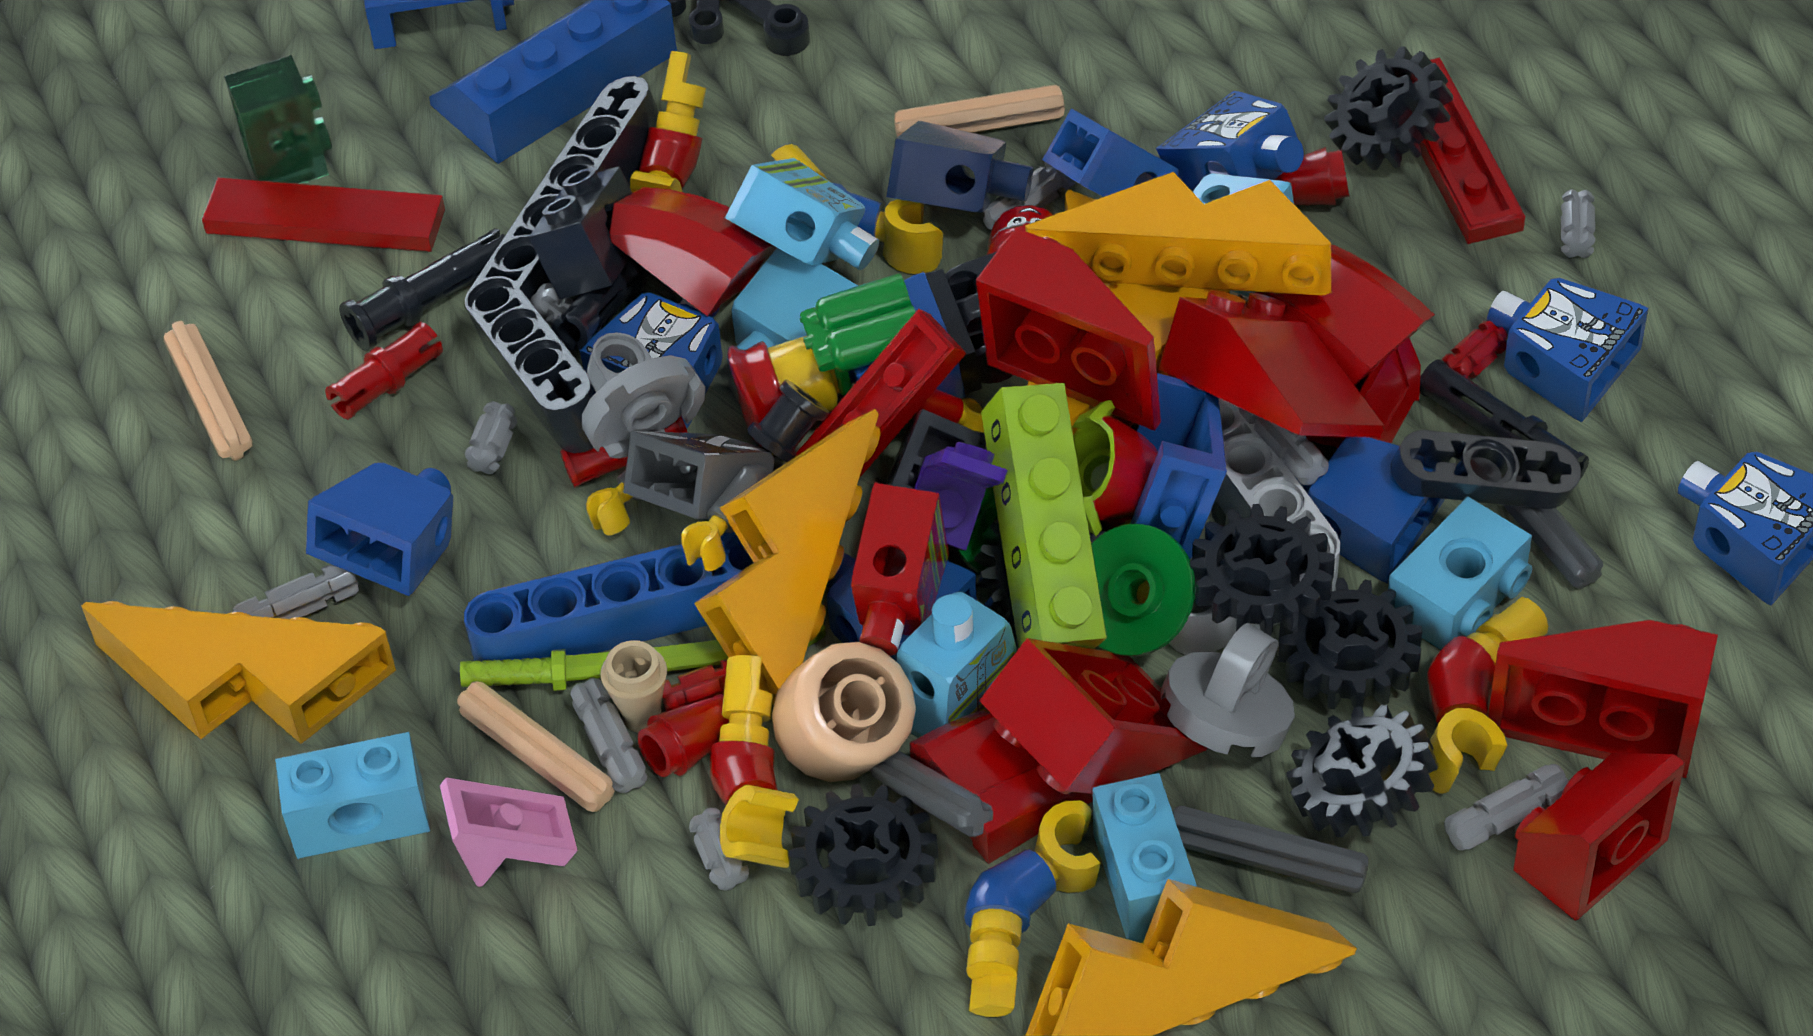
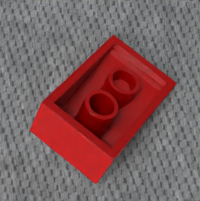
M1015 228L976 279L988 365L1038 385L1064 383L1066 396L1093 407L1101 402L1112 400L1115 406L1112 412L1113 415L1155 431L1161 423L1154 336L1072 248L1061 245L1052 238L1040 237Z
M1209 290L1206 299L1179 297L1159 370L1297 435L1381 438L1384 424L1308 322L1284 312L1285 302L1258 293H1250L1248 301H1245L1236 295L1217 290Z
M1644 620L1500 642L1496 656L1488 717L1497 724L1507 738L1599 759H1605L1611 753L1675 754L1685 762L1682 777L1687 778L1718 634L1699 631L1683 624H1667L1654 620Z
M1027 638L979 700L996 718L994 722L996 731L1009 743L1018 748L1026 749L1039 763L1037 767L1039 776L1052 788L1064 794H1069L1070 792L1093 794V787L1143 777L1208 749L1188 738L1170 722L1167 714L1171 704L1167 698L1161 700V687L1130 656L1119 655L1109 651Z

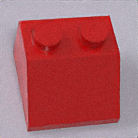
M1611 753L1593 770L1588 767L1582 768L1569 780L1559 799L1547 809L1541 806L1535 808L1520 823L1515 834L1518 844L1513 871L1577 921L1668 841L1685 762L1675 754Z

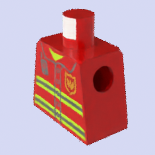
M879 483L873 484L853 570L851 588L859 624L863 626L859 642L879 648L889 656L895 655L898 652L902 634L911 635L932 614V607L935 603L949 556L939 493Z

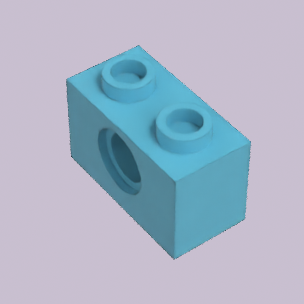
M1467 497L1389 575L1388 590L1396 591L1394 608L1411 605L1414 609L1413 624L1422 626V639L1440 650L1454 637H1467L1471 633L1476 632L1484 622L1492 617L1494 608L1506 596L1510 599L1515 598L1527 584L1532 573V565L1528 564L1532 535L1470 497Z
M409 732L275 759L282 815L297 859L430 832L422 776Z
M1159 773L1093 787V835L1126 939L1143 943L1167 879L1197 887Z

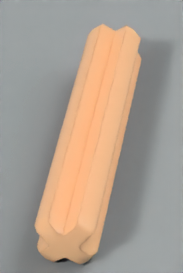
M1054 84L898 110L894 116L895 131L898 137L918 121L977 133L1056 120L1064 116V97L1060 87Z
M183 321L174 322L172 324L173 329L164 334V343L218 455L222 458L231 457L234 461L244 458L243 452L252 447V438L197 326L195 324L185 325Z
M472 682L467 690L460 693L457 704L460 706L459 711L463 717L587 811H600L605 803L612 799L615 790L612 787V779L485 683Z

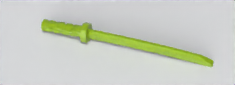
M822 625L817 636L809 642L808 647L824 638L826 635L824 625ZM717 640L653 647L664 658L667 671L720 665V661L728 659V656ZM566 649L552 650L551 657L541 659L484 660L482 662L460 661L461 687H469L475 681L483 682L487 686L553 683V691L567 690V681L601 678V668L609 652L566 655Z

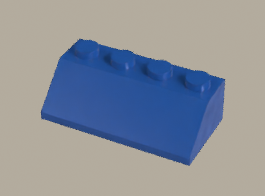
M589 0L429 97L430 105L499 164L591 107L608 84L623 77H640L669 59L671 51H677L671 3L667 0Z

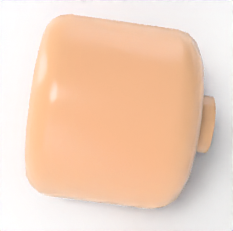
M860 642L832 644L812 655L793 670L777 691L771 716L775 740L786 759L805 775L827 782L854 780L896 754L912 731L916 705L912 684L898 662L879 648Z

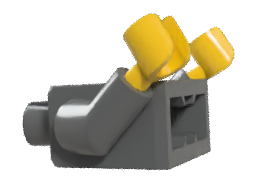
M631 431L627 467L617 477L619 485L616 488H605L592 493L587 499L586 509L594 529L599 530L602 528L604 534L608 536L621 532L630 524V518L624 503L631 498L636 501L642 499L695 519H709V521L696 522L684 528L681 533V542L689 566L701 557L705 570L713 571L721 567L726 560L720 536L724 532H733L728 519L719 507L783 466L778 457L773 456L772 452L767 449L723 435Z

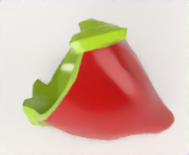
M1112 400L1101 402L1093 409L1083 413L1072 426V428H1077L1073 438L1088 529L1095 536L1102 530L1100 520L1122 519L1133 516L1158 453L1155 446L1142 434L1111 416L1115 409Z

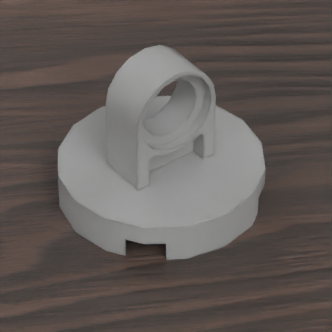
M608 333L598 338L595 342L589 359L587 375L596 393L590 398L582 413V429L597 451H599L600 447H604L609 457H628L631 431L665 432L664 429L673 424L681 415L688 424L697 415L705 400V385L685 358L671 355L652 358L638 339L628 334ZM607 356H619L628 360L632 366L626 368L621 373H615L607 369L601 359Z
M1246 623L1236 631L1222 654L1217 652H1192L1177 658L1169 669L1160 690L1161 700L1167 698L1171 704L1167 714L1170 722L1188 738L1215 752L1228 754L1232 744L1242 747H1254L1251 757H1263L1279 750L1292 725L1295 713L1291 697L1282 684L1268 674L1278 648V641L1250 623Z

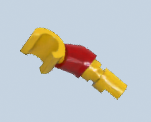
M671 51L661 98L662 101L667 102L666 112L659 111L656 128L649 127L640 169L633 172L630 178L632 193L642 187L671 189L682 192L696 168L703 138L697 137L700 120L694 118L695 108H703L706 88L686 83L691 55L678 51Z
M1520 597L1502 613L1494 614L1476 632L1471 633L1467 637H1454L1434 657L1430 665L1427 681L1438 723L1430 742L1434 748L1432 751L1438 762V769L1429 773L1434 784L1433 791L1439 794L1449 792L1463 763L1461 752L1472 755L1478 762L1480 770L1495 771L1508 746L1504 733L1494 721L1487 717L1489 690L1492 689L1496 656L1500 642L1544 636L1548 632L1547 618L1542 609L1532 600Z
M753 655L732 656L727 659L722 715L729 719V723L721 726L719 742L711 746L710 755L711 782L725 805L720 823L721 849L728 858L788 868L789 852L782 847L784 816L786 811L794 812L799 799L795 794L778 791L774 774L775 751L768 747L769 730L762 727L763 722L771 719L773 696L771 693L759 689L762 657Z

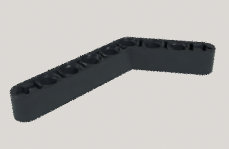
M636 76L617 79L602 90L464 299L465 307L487 352L559 447L571 453H581L594 449L582 429V413L596 391L585 370L530 302L531 297L537 293L541 285L551 284L528 237L544 216L542 213L543 209L552 203L564 188L562 185L563 181L580 170L595 168L598 173L620 166L630 187V178L633 172L640 169L649 127L656 128L659 113L648 83L643 78Z

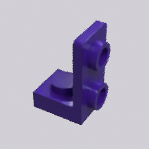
M957 442L955 448L946 446L941 451L925 456L915 489L939 493L947 545L960 551H966L986 488L1003 484L1008 470L992 465L995 456L992 452L961 442Z

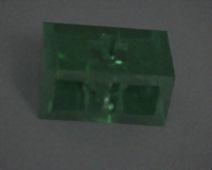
M292 55L224 76L245 154L257 181L302 184L329 175L323 152L332 149V143L322 116L314 118L313 110L322 108L321 99L312 75L301 77Z

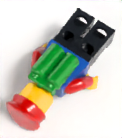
M997 251L962 263L950 269L946 274L943 269L927 274L922 272L904 280L901 273L822 297L818 299L815 307L800 313L799 320L800 323H803L807 336L769 348L763 341L746 350L731 345L727 352L728 361L747 428H749L752 422L760 423L781 396L782 393L779 387L785 379L805 390L831 412L837 405V394L840 393L844 397L852 388L851 383H856L914 313L921 309L931 314L966 354L917 412L924 409L974 431L984 432L980 404L971 398L963 400L960 398L965 397V394L982 389L981 383H998L1013 376L987 363L976 285L977 277ZM753 438V440L755 441V443H757L760 447H763L760 443H758V442Z

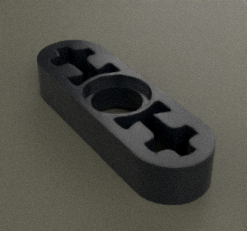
M1418 430L1407 435L1391 462V473L1395 482L1404 491L1415 496L1461 501L1470 497L1476 502L1542 509H1553L1564 504L1581 478V468L1577 458L1568 449L1555 443L1430 430ZM1415 455L1423 456L1426 466L1434 467L1432 472L1425 471L1422 462L1414 459ZM1452 457L1456 459L1455 463H1449ZM1485 458L1492 461L1501 472V480L1486 481L1478 477L1471 468L1470 460ZM1540 467L1547 469L1549 478L1558 480L1557 483H1548L1547 475L1543 472H1537ZM1517 476H1523L1520 482L1516 480Z

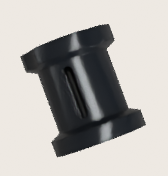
M785 379L779 387L782 393L762 421L760 423L752 422L747 430L764 448L783 461L789 462L797 456L795 448L817 420L824 421L830 412L805 390Z

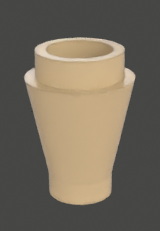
M634 640L620 643L608 653L601 668V681L620 711L624 725L631 731L639 732L647 727V721L651 716L661 713L667 665L662 655L651 645Z

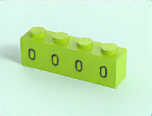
M1065 384L1001 387L981 411L987 451L995 454L992 465L1008 470L1004 483L993 486L1018 648L1027 638L1095 649L1107 637Z

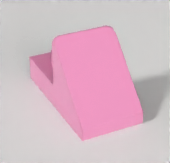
M445 778L440 785L452 841L477 887H482L505 858L565 867L578 851L563 796Z

